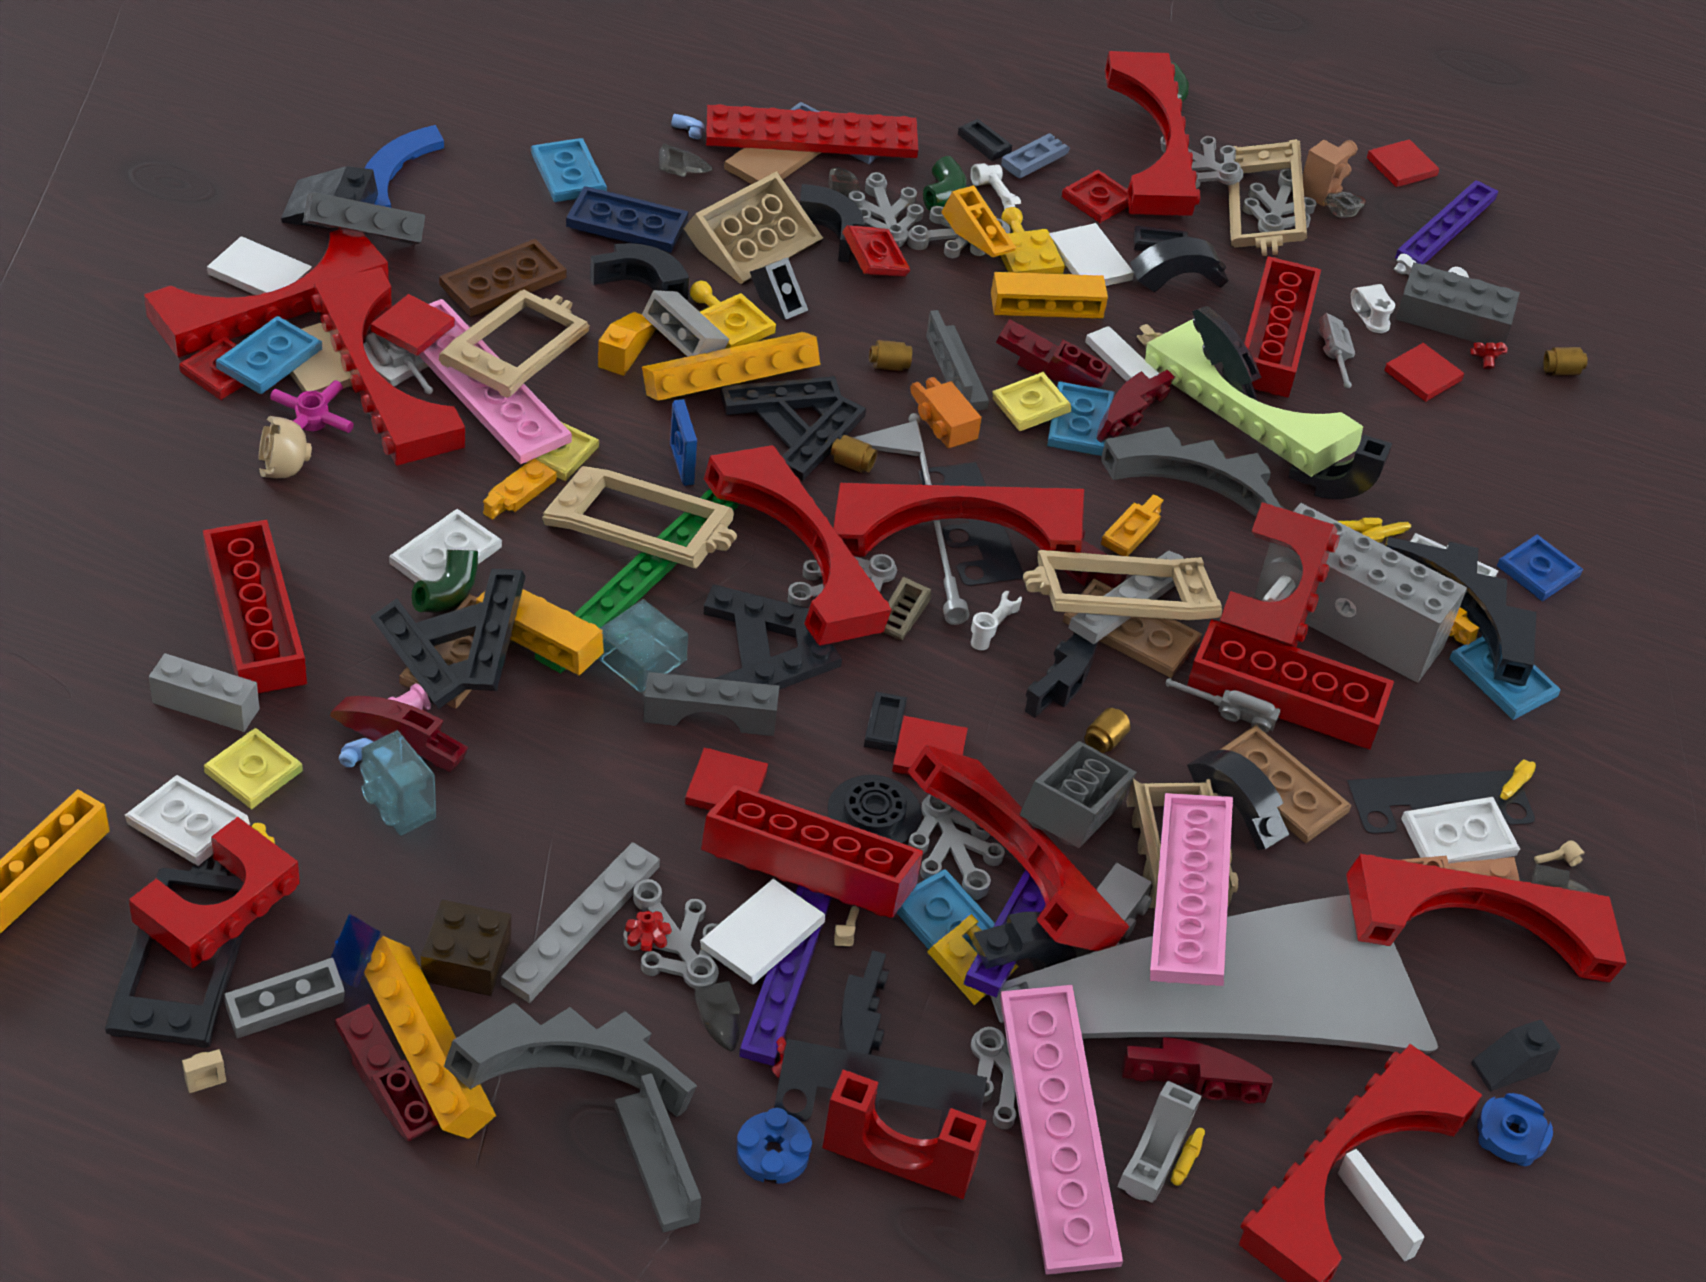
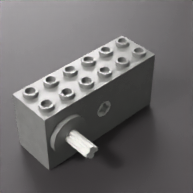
M1300 503L1293 512L1334 524L1338 530L1337 534L1340 535L1335 553L1330 552L1326 562L1329 565L1327 578L1324 583L1319 582L1315 593L1319 595L1317 606L1313 613H1308L1305 624L1418 683L1445 647L1467 587ZM1270 542L1254 597L1264 602H1276L1290 596L1297 589L1302 578L1303 567L1300 556L1287 547Z

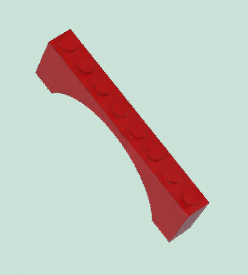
M1109 51L1104 70L1107 88L1131 98L1148 111L1159 125L1166 144L1165 153L1154 165L1131 176L1126 195L1129 213L1192 216L1195 205H1199L1200 190L1196 189L1195 186L1197 175L1196 171L1192 170L1193 154L1188 151L1189 135L1185 134L1186 120L1185 116H1181L1182 100L1177 96L1179 85L1178 81H1174L1175 65L1171 64L1169 53Z
M338 229L330 232L328 249L318 265L307 275L288 286L254 296L224 298L198 295L171 285L144 294L146 315L177 358L202 350L222 337L230 340L259 330L277 316L288 320L314 311L311 296L315 295V282L379 267L382 268L389 281L388 262L363 232Z
M379 267L315 282V295L311 296L312 307L315 313H320L324 331L329 332L331 335L333 350L341 355L343 370L351 373L353 390L355 393H360L363 410L365 413H370L374 432L382 437V446L385 454L391 455L395 465L398 466L465 448V426L455 406L426 402L398 390L376 371L367 357L364 342L371 328V323L392 307L391 285L382 268Z
M770 445L711 455L704 480L717 499L744 504L777 519L792 530L807 545L816 558L823 577V590L812 600L804 625L818 645L821 646L884 632L892 610L889 603L877 590L873 581L864 572L858 560L851 554L842 538L838 536L827 517L820 511L813 498L807 493L798 477L794 475L776 448Z
M840 483L833 529L842 538L844 544L854 557H865L882 540L912 525L933 520L956 518L982 520L1005 526L1024 535L1041 550L1082 553L1084 489Z
M925 745L907 772L926 793L945 802L971 819L1001 843L1023 865L1036 882L1045 901V908L1037 918V921L1055 942L1093 951H1101L1116 946L1130 926L1042 829L1033 827L1027 819L1019 815L1022 807L977 759Z
M1365 854L1358 856L1346 874L1357 938L1361 942L1391 946L1406 923L1415 916L1439 908L1462 907L1502 916L1530 930L1552 946L1569 963L1580 978L1611 982L1627 964L1609 896Z
M1409 1044L1401 1054L1395 1051L1384 1066L1386 1071L1382 1075L1375 1073L1364 1089L1366 1093L1362 1097L1355 1095L1344 1111L1346 1115L1342 1120L1336 1117L1329 1124L1324 1133L1326 1136L1324 1140L1319 1142L1316 1139L1309 1146L1304 1154L1306 1160L1301 1165L1295 1162L1283 1178L1285 1183L1280 1188L1273 1186L1262 1201L1264 1206L1260 1211L1256 1212L1253 1209L1248 1213L1240 1225L1244 1232L1238 1245L1286 1282H1330L1342 1260L1329 1232L1324 1205L1327 1176L1336 1163L1359 1144L1388 1133L1428 1131L1454 1137L1474 1114L1482 1094L1412 1044Z

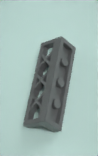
M930 311L926 338L946 382L952 381L975 410L988 409L989 399L955 326H945L939 311Z
M652 1073L641 1076L640 1093L615 1099V1109L661 1230L664 1233L698 1223L701 1196Z

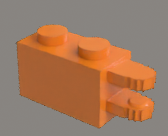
M931 377L926 381L927 389L919 382L912 383L910 386L911 394L919 404V416L927 422L935 436L948 449L978 439L982 417L952 381L941 384L935 377Z

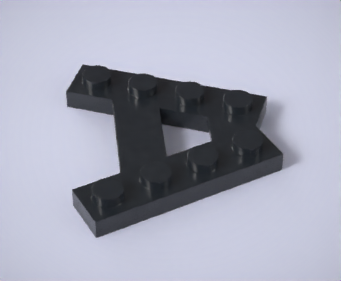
M835 376L722 386L720 393L726 415L755 412L790 448L782 457L794 475L802 482L831 453L835 440L837 438L841 439L843 435H848L866 414L865 407L841 396ZM813 407L821 417L809 427L793 409Z
M491 569L483 602L417 623L397 598L370 618L437 708L440 709L465 690L497 691L526 576L522 570ZM474 634L467 660L447 665L434 648V646Z
M715 584L712 585L704 604L703 614L735 622L742 666L738 670L714 679L779 686L780 690L841 667L842 657L831 643L819 646L804 623L809 608ZM767 631L795 637L798 647L771 657Z

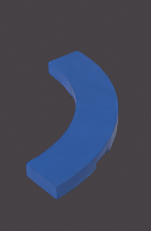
M436 125L424 127L396 138L382 147L370 159L365 169H373L378 189L375 205L391 208L388 198V185L390 180L403 167L405 161L444 148V139Z

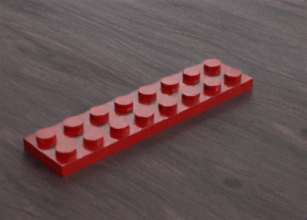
M722 104L707 105L706 145L904 158L918 157L916 118L883 116L880 114L816 112L801 109L784 110L777 108H753L750 106L737 107Z

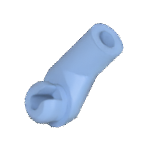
M673 114L671 127L689 130V136L693 139L702 138L705 131L704 123L693 117Z
M362 738L347 743L341 749L339 760L346 767H353L356 762L366 758L385 766L392 751L370 739Z

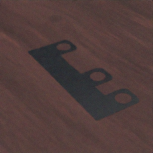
M976 462L928 468L929 472H939L945 477V481L939 485L986 486ZM920 469V479L922 481V484L926 485L922 469ZM967 519L969 523L947 525L942 528V533L948 546L959 548L978 545L984 558L982 560L961 562L957 565L964 584L977 585L1023 578V570L1004 526L982 520ZM954 529H962L968 533L969 538L967 541L959 543L953 541L949 533ZM969 566H978L984 571V576L981 579L973 580L968 578L964 571Z
M1514 770L1347 780L1364 829L1370 833L1393 832L1396 830L1397 825L1390 806L1411 805L1412 810L1441 806L1447 802H1463L1488 797L1494 798L1506 823L1511 825L1529 824L1535 821V816L1522 786L1507 800H1503L1500 797L1502 787L1512 778ZM1510 803L1520 804L1525 808L1526 816L1523 819H1514L1507 814L1506 806ZM1374 811L1383 813L1388 818L1387 826L1383 828L1372 826L1368 822V814Z
M787 1039L774 1108L785 1110L788 1115L795 1117L799 1121H806L811 1117L817 1086L835 1089L842 1070L879 1082L875 1099L876 1112L880 1098L942 1110L937 1137L940 1136L950 1108L978 1118L981 1116L988 1077ZM791 1089L801 1090L807 1098L805 1108L798 1113L789 1112L783 1105V1097Z

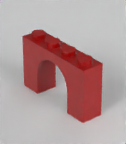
M1262 502L1251 532L1256 538L1287 547L1300 556L1303 567L1300 584L1290 596L1276 602H1264L1230 591L1220 622L1293 647H1297L1298 641L1303 642L1308 631V624H1305L1309 612L1313 613L1318 603L1319 595L1315 594L1319 582H1325L1329 572V565L1326 564L1329 553H1335L1339 544L1340 535L1337 534L1338 530L1335 525Z
M236 817L211 836L214 860L244 883L241 890L235 896L214 905L193 904L181 898L156 878L129 899L132 922L192 969L203 960L210 959L218 948L231 938L239 936L248 924L257 917L265 915L273 904L282 897L290 895L300 884L298 861L239 817Z
M842 1070L830 1098L822 1148L964 1199L976 1167L987 1121L950 1108L939 1137L924 1140L905 1136L886 1125L875 1110V1099L879 1082Z

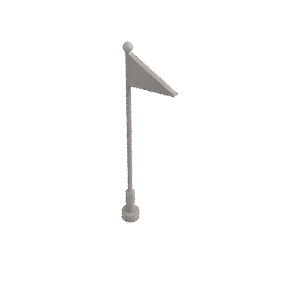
M912 413L909 416V423L853 437L871 444L872 448L878 451L919 456L925 484L932 485L918 424L920 422L918 414ZM933 520L945 572L943 582L947 602L943 605L944 617L949 624H962L968 620L970 615L968 605L965 600L960 599L956 579L951 575L940 521Z

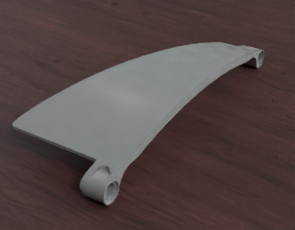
M1350 895L1304 901L1227 917L1224 986L1150 981L1153 936L1008 980L1001 989V991L1073 985L1082 1039L1125 1037L1232 1038L1328 1044L1391 1052L1397 1051L1398 1053H1402L1409 1044H1412L1424 1054L1432 1053L1438 1048L1437 1041L1394 942L1391 946L1358 941ZM1000 991L997 998L990 997L999 1022L1004 1023Z

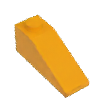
M974 185L952 191L942 210V214L956 234L991 257L1015 251L1016 246Z
M632 312L611 323L599 339L598 367L625 376L657 328L642 314Z

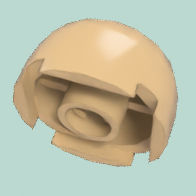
M270 416L267 420L271 422L270 427H263L260 440L259 460L265 461L266 469L259 468L262 477L287 478L295 475L302 468L304 461L310 460L311 443H306L304 431L294 421Z

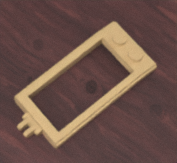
M1295 139L1284 143L1247 147L1233 146L1236 149V159L1234 161L1239 163L1243 173L1291 168L1296 229L1242 234L1239 182H1237L1236 184L1228 185L1231 246H1234V248L1256 246V248H1261L1262 256H1267V247H1272L1273 255H1278V246H1283V243L1305 241L1307 239L1300 141Z
M523 289L455 338L439 354L438 361L447 368L452 367L500 392V395L508 398L529 378L589 332L590 325L587 324V321L571 314L572 302L565 300L561 304L563 299L561 296L556 295L551 300L547 298L542 299ZM526 306L568 327L518 367L474 346Z
M582 466L544 511V516L542 517L544 525L572 529L696 569L708 553H713L716 549L727 551L731 543L737 538V534L733 530L728 529L734 516L733 509L610 470ZM604 487L701 516L707 518V520L688 546L684 547L583 515V513Z
M1039 550V567L1034 571H1027L1023 574L1027 590L1029 592H1041L1043 595H1049L1054 611L1176 620L1220 618L1222 615L1221 602L1218 600L1204 568L1202 557L1169 560ZM1054 569L1171 577L1182 602L1064 594Z

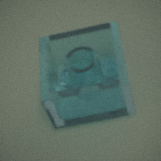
M644 599L600 628L603 635L604 653L598 659L639 692L646 689L648 672L667 674L687 660L688 633Z
M398 730L361 748L362 763L360 764V770L364 779V785L361 786V790L369 804L374 803L380 810V815L387 826L392 825L399 835L402 836L436 818L435 774Z

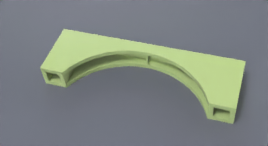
M1193 319L1147 342L1145 361L1158 373L1165 370L1171 372L1175 376L1171 384L1311 477L1355 452L1360 444L1363 426L1342 412L1309 414L1282 410L1258 402L1232 387L1218 373L1215 366L1211 365L1210 360L1205 357L1202 348L1204 343L1200 333L1194 327Z

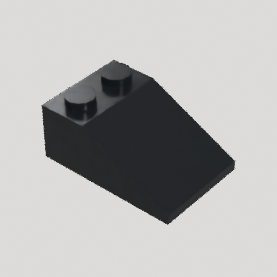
M345 166L299 179L283 212L281 221L282 223L328 228L303 223L307 194L311 192L374 204L378 196V189L373 169Z

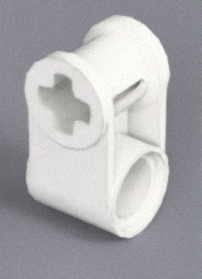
M1376 284L1352 289V307L1359 314L1366 327L1375 333L1387 332L1390 329L1389 317L1395 309V303L1386 293L1384 286Z

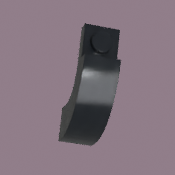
M802 184L801 207L813 224L827 227L838 236V261L849 262L850 251L852 252L842 231L847 225L864 227V219L860 209L852 200L835 190L816 185Z
M1179 237L1162 241L1149 247L1130 262L1137 281L1153 292H1156L1173 277L1183 273L1201 274L1220 288L1229 281L1224 271L1226 266L1218 258L1213 245L1205 240L1193 237Z
M626 243L615 244L614 252L591 256L590 279L593 285L620 280H635L647 284L653 290L678 292L686 300L688 299L689 276L685 268L676 258L663 250L642 244Z
M1363 435L1354 458L1345 462H1336L1312 477L1292 464L1288 478L1315 486L1314 496L1321 498L1346 499L1358 496L1369 490L1377 482L1389 457L1392 443Z
M1221 749L1210 751L1187 764L1195 783H1206V780L1210 779L1213 793H1218L1225 797H1233V804L1241 813L1257 850L1266 849L1289 835L1277 808L1283 804V801L1269 778L1252 761L1234 751Z
M1021 912L1008 915L1006 924L974 932L972 942L986 969L1029 958L1035 971L1075 959L1077 955L1073 946L1055 942L1041 926L1037 918L1042 912Z

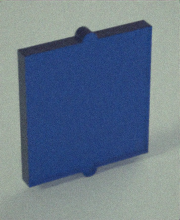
M352 914L348 915L341 934L335 941L336 946L330 958L333 957L340 979L350 986L358 988L366 966L371 961V954L381 931Z

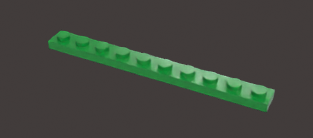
M711 489L707 490L700 497L701 499L730 507L733 511L740 505L737 502L717 499ZM684 512L657 538L687 547L707 518ZM640 552L574 615L588 623L595 624L598 628L602 629V634H604L678 563ZM535 653L536 660L561 674L566 669Z

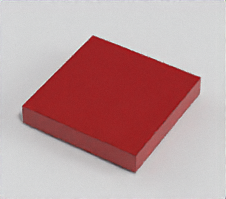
M1410 139L1369 150L1367 154V159L1395 187L1438 176L1439 168Z
M1100 170L1094 171L1062 190V198L1099 223L1128 208L1126 196L1128 189Z
M847 225L842 231L864 274L906 277L911 271L889 229Z
M408 294L371 323V332L418 356L455 326V318Z
M222 337L179 364L182 374L220 400L244 386V384L216 368V360L237 345L226 337Z
M1425 343L1386 363L1384 369L1385 372L1425 402L1461 382L1465 374Z
M904 716L892 772L910 775L907 771L925 745L963 755L968 728Z
M704 748L685 796V804L711 810L733 785L760 793L768 771V763Z

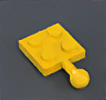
M1016 207L1006 208L1002 213L1001 220L1006 222L1012 229L1013 233H1008L1007 235L1016 246L1015 251L1000 255L1007 271L1014 273L1063 274L1065 265L1048 230L1024 231L1021 225L1023 220L1022 212Z
M697 281L691 286V298L697 303H705L709 306V308L700 311V313L729 338L725 349L754 343L775 333L776 324L742 293L720 302L712 295V288L707 282Z

